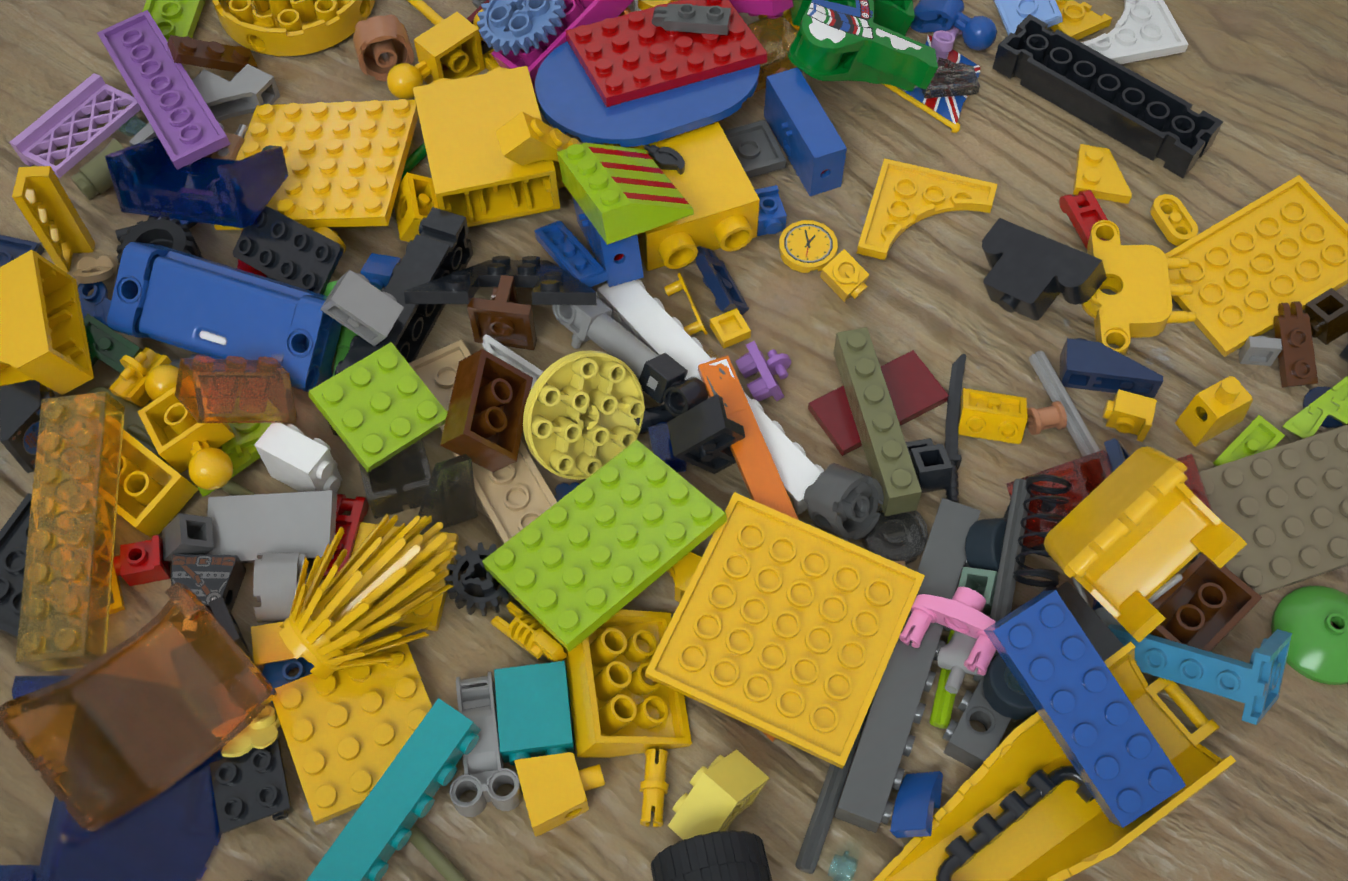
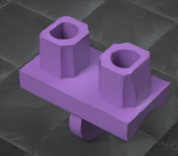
M755 341L750 342L746 345L749 352L735 362L745 379L758 371L760 372L762 377L747 384L755 400L759 402L773 396L776 401H779L785 396L774 375L778 374L780 379L787 378L788 373L786 370L791 365V359L788 354H777L776 350L772 349L767 353L769 359L766 361Z

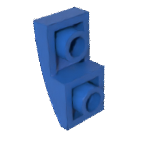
M940 771L905 775L896 797L890 832L896 838L931 836L933 811L935 808H940L943 774Z

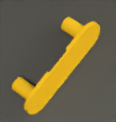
M678 273L679 280L665 286V292L669 297L684 289L697 318V321L683 327L684 331L689 336L701 330L707 335L708 331L681 273Z

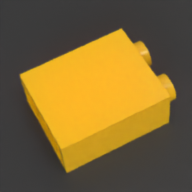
M527 66L512 69L495 68L486 74L454 80L442 78L428 85L413 87L439 209L466 217L468 227L560 209L556 170L553 160H540L522 166L503 157L495 132L522 111L542 120Z
M718 121L648 144L650 146L656 145L659 148H672L684 159L685 170L681 175L677 170H661L690 204L694 214L637 234L640 255L647 271L663 266L669 269L685 267L697 257L698 246L713 251L721 248L724 251L731 252L745 247L752 238L757 237L760 199ZM604 143V145L621 147L620 144ZM645 145L627 148L644 149Z

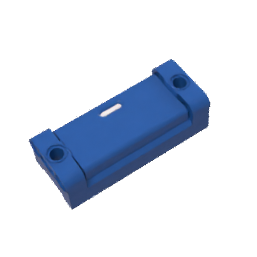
M130 242L123 250L107 317L108 327L112 330L137 338H151L277 378L281 384L306 392L332 377L331 366L342 327L341 323L320 310L328 296L162 245Z

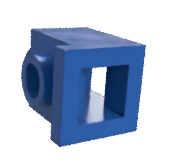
M778 186L756 189L755 192L760 199L757 236L776 234L786 228L787 215L778 194Z

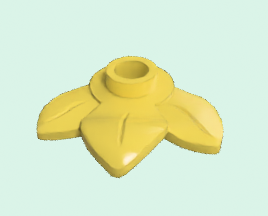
M262 705L251 709L246 714V717H235L212 730V735L227 739L221 754L226 758H234L248 753L253 747L264 749L271 745L279 735L277 728L281 724L275 709L269 705Z

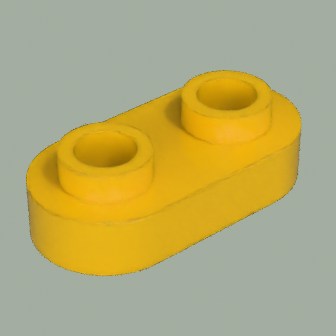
M1170 194L1159 195L1155 198L1150 213L1170 243L1179 246L1197 235L1198 226L1180 199Z

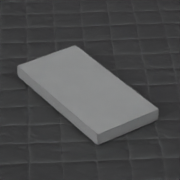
M328 490L208 497L207 517L212 518L214 548L207 555H237L242 563H255V559H258L257 553L300 552L301 554H307V560H315L317 555L322 558L328 543L330 545L335 536L337 492Z

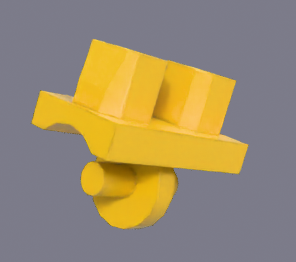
M147 347L142 352H139L135 358L124 355L120 359V363L125 369L110 386L109 390L118 397L130 401L137 406L144 407L151 399L145 389V380L148 373L153 368L159 365H169L172 361L168 356L160 355Z

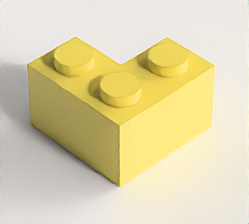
M737 749L726 757L719 755L708 769L703 766L690 781L693 788L689 794L685 793L673 806L672 810L676 814L668 824V827L683 840L701 834L726 831L735 817L752 805L770 778Z

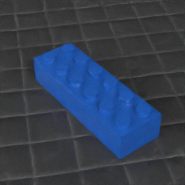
M1056 590L1043 591L984 630L1110 822L1124 828L1186 786Z

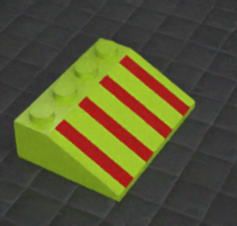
M582 143L573 144L567 149L557 152L563 184L607 245L694 214L690 204L644 149Z

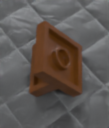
M501 275L498 287H494L492 290L491 300L473 297L467 305L474 341L483 343L482 338L487 334L506 347L535 350L537 337L532 306L518 304L514 277Z

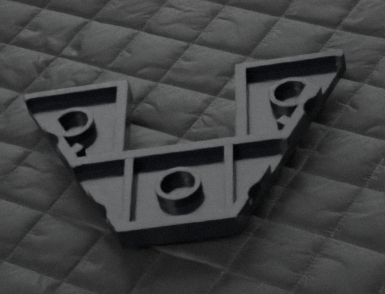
M495 256L492 260L460 271H454L449 275L404 291L405 304H469L479 287H498L501 275L514 277L515 287L534 288L532 291V305H597V292L552 262L540 260L538 256H526L522 260H510L509 256Z

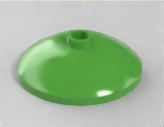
M1306 586L1292 591L1277 605L1271 622L1272 634L1277 629L1292 633L1286 662L1298 673L1313 681L1330 685L1348 684V595L1325 586ZM1331 622L1335 623L1339 629L1334 628Z

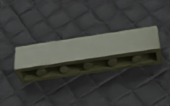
M868 328L836 333L833 354L872 478L877 479L882 486L884 501L881 507L884 516L917 510L922 490Z

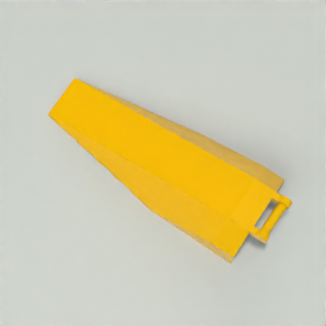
M1130 641L1106 659L1104 663L1186 786L1122 828L1108 820L1095 799L1087 804L1076 793L1080 787L1079 784L1071 780L1064 781L1047 798L1031 808L1022 819L1013 823L999 838L977 853L968 864L959 868L952 875L951 881H1064L1115 855L1236 762L1232 755L1221 759L1200 744L1215 733L1220 726L1213 719L1209 720L1176 682L1159 677L1148 685L1134 659L1136 646ZM1165 691L1197 727L1194 733L1191 734L1159 698L1158 694ZM1038 712L1016 727L983 762L980 768L963 783L953 797L933 816L931 836L913 837L873 881H936L939 866L949 857L945 848L960 835L966 841L977 834L972 828L973 825L986 813H989L994 819L1004 810L999 804L1013 791L1022 796L1030 790L1026 782L1038 770L1043 769L1048 775L1051 771L1061 766L1072 765Z

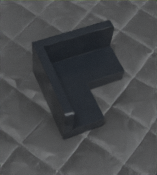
M715 394L667 422L674 457L713 474L736 463L730 446L745 438V432L742 425L727 418L721 396Z

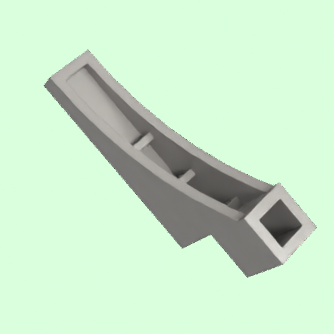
M249 64L237 73L231 81L205 69L192 79L218 122L231 117L253 113L257 105H272L280 97L274 76ZM150 123L129 141L138 161L145 165H148L165 150Z

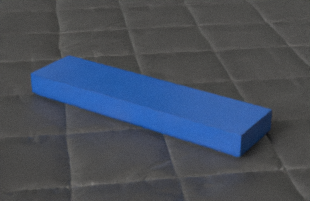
M559 220L534 230L536 240L562 270L588 287L608 280L607 271L562 221Z

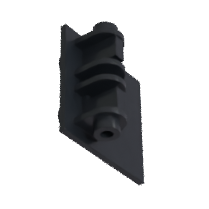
M276 739L264 749L253 747L248 753L240 757L223 758L209 764L221 834L272 816L274 821L283 820L288 817L287 811L292 807L279 739Z

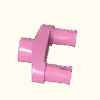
M958 587L952 599L927 594L916 596L910 610L912 614L899 639L907 645L912 641L911 646L919 648L930 624L935 622L973 637L977 640L967 660H965L964 666L972 672H975L976 668H978L977 674L984 676L996 652V648L984 630L996 623V621L982 613L986 599L980 593L967 587Z

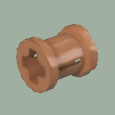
M1059 401L1052 402L1050 406L1039 409L1027 408L1028 419L1026 425L1032 435H1038L1042 430L1055 427L1060 430L1067 426V415L1064 406Z

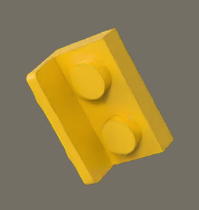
M963 388L958 427L959 435L1014 444L1022 442L1028 419L1027 398Z

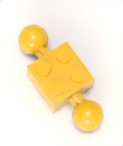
M455 12L416 37L414 44L419 63L415 66L408 63H400L392 67L387 76V86L390 92L399 99L409 100L415 97L413 87L423 86V80L430 84L442 78L454 80L475 76L483 71L485 65L481 41L484 40L479 33L480 29L477 25V22L480 21L478 15H475L472 24L459 12Z
M165 364L153 368L145 380L146 392L153 401L139 410L138 414L158 454L180 474L188 469L193 483L202 489L216 490L225 486L232 477L233 463L228 454L218 448L234 438L235 434L214 396L194 375L187 378L183 371L176 366Z

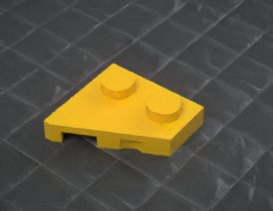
M1080 144L1077 154L1073 195H1078L1080 191L1089 189L1096 199L1129 204L1132 193L1110 149Z

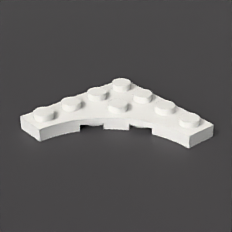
M1124 0V12L1113 30L1108 34L1104 33L1094 39L1081 42L1119 64L1184 53L1189 45L1164 0Z

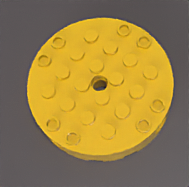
M212 0L223 29L234 41L252 51L280 57L311 54L342 42L355 32V26L359 21L368 18L375 0Z

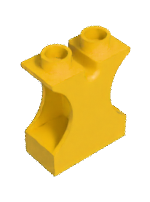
M30 250L1 266L0 386L36 380L47 388L64 395L92 380L94 375L76 279L34 250Z

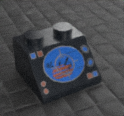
M36 380L0 386V442L27 473L34 472L48 457V453L65 436V425L69 424L67 410L64 406L58 404L53 390H48L45 385Z

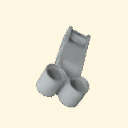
M492 671L488 672L487 676L462 680L460 676L456 677L458 711L473 721L481 730L478 733L479 740L474 749L468 755L463 754L464 775L457 777L452 782L449 791L450 798L458 813L464 817L479 815L484 811L487 802L491 801L497 809L511 811L520 805L523 799V792L515 772L503 766L499 747L496 693ZM511 784L514 786L513 791L509 795H496V791L501 785ZM465 791H477V795L472 801H460V797Z

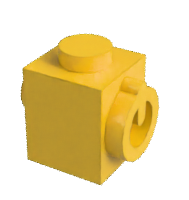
M845 249L822 269L820 278L844 302L851 296L856 299L868 287L865 284L869 277L868 272Z

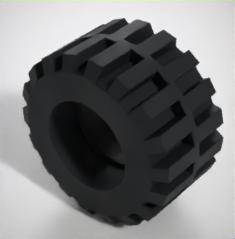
M164 216L161 219L151 217L149 221L143 222L142 220L137 222L136 227H130L126 230L127 235H122L119 240L121 245H118L116 250L119 263L124 248L130 242L162 245L203 258L189 228L185 224H181L180 220L174 218L170 221L169 217Z

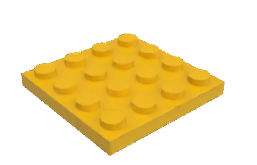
M407 643L365 655L370 656L393 651L404 653L401 657L393 658V661L378 665L336 670L327 679H321L312 673L269 691L316 825L361 806L432 708Z

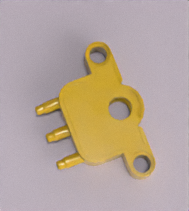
M1101 220L1093 225L1087 245V252L1089 255L1102 260L1107 278L1092 298L1082 304V307L1089 316L1094 318L1096 342H1100L1126 356L1131 338L1157 336L1163 332L1168 323L1196 321L1197 315L1195 312L1172 311L1171 296L1191 295L1193 293V286L1170 284L1168 270L1188 268L1190 266L1188 258H1166L1165 253L1154 245H1121L1119 228L1110 220ZM1109 289L1114 291L1116 294L1108 295L1103 293L1101 290ZM1108 344H1115L1119 348H1112Z

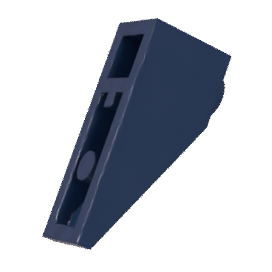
M1067 338L1060 354V381L1064 387L1117 393L1118 389L1154 398L1163 383L1162 375L1100 342L1087 341L1082 338Z

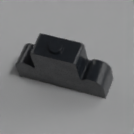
M1001 218L996 221L982 240L983 251L990 268H992L983 280L990 300L999 304L1007 312L1013 313L1015 311L1035 321L1044 315L1060 293H1062L1065 301L1070 304H1083L1092 298L1107 278L1101 259Z

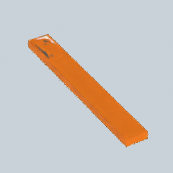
M727 355L698 365V372L706 386L709 398L715 394L721 396L727 418L742 425L744 428L745 438L732 444L730 448L751 499L799 520L729 356Z

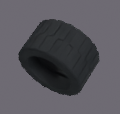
M718 831L684 839L659 852L651 862L653 881H772L763 840L756 834H751L747 831Z

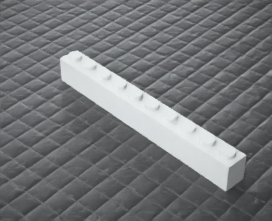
M637 279L609 287L606 283L597 289L598 299L612 309L610 317L657 355L667 353L687 369L688 373L685 380L690 377H696L702 381L698 372V365L715 360L716 358H711L704 351L699 340L695 337L691 338L684 331L681 322L676 317L672 318L665 311L663 304L658 298H652L641 280ZM745 394L798 516L808 508V504L804 501L805 490L808 486L814 484L819 475L824 472V469L818 464L814 465L806 457L804 449L797 442L793 443L785 435L782 426L775 420L771 421L764 413L760 403L755 399L751 400Z

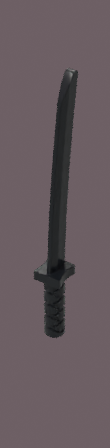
M961 354L952 364L945 425V450L953 467L951 484L946 489V499L959 503L957 471L962 461L961 455H958V427L966 354Z

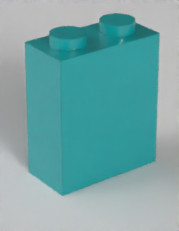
M565 661L494 669L499 747L503 762H510V765L515 766L514 761L518 759L568 752L575 754Z

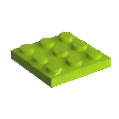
M392 342L309 390L308 395L367 473L444 425L447 411Z

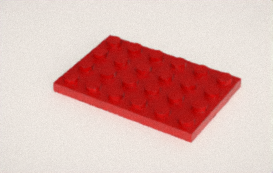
M678 0L566 30L567 42L606 107L767 63L766 50L729 0ZM668 4H692L695 6L731 8L728 35L667 31L663 27L652 24L654 9L658 6L667 7Z

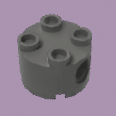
M832 463L819 475L813 485L807 487L804 493V501L808 504L810 519L816 526L842 538L858 540L871 532L878 522L881 513L876 512L878 503L883 505L884 495L882 486L877 479Z

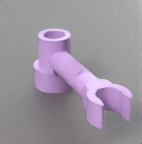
M952 26L948 31L940 30L933 34L931 47L936 51L938 65L946 63L948 52L952 50L955 38L962 34V31L955 26Z

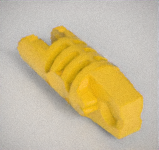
M512 601L506 605L508 612L514 617L510 624L497 615L491 620V624L537 659L544 656L552 662L563 661L567 657L564 648L557 642V639L534 617Z

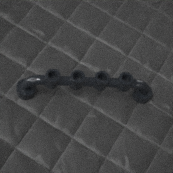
M1072 765L1061 766L1051 771L1048 775L1043 769L1033 774L1026 782L1030 790L1022 796L1016 791L1010 793L999 804L1004 810L994 819L989 813H986L972 827L977 834L968 841L960 835L945 848L949 857L939 866L936 881H951L952 875L959 868L968 864L977 853L993 843L1013 823L1022 819L1031 808L1047 798L1062 782L1071 780L1079 784L1080 787L1076 793L1087 804L1091 802L1094 797Z

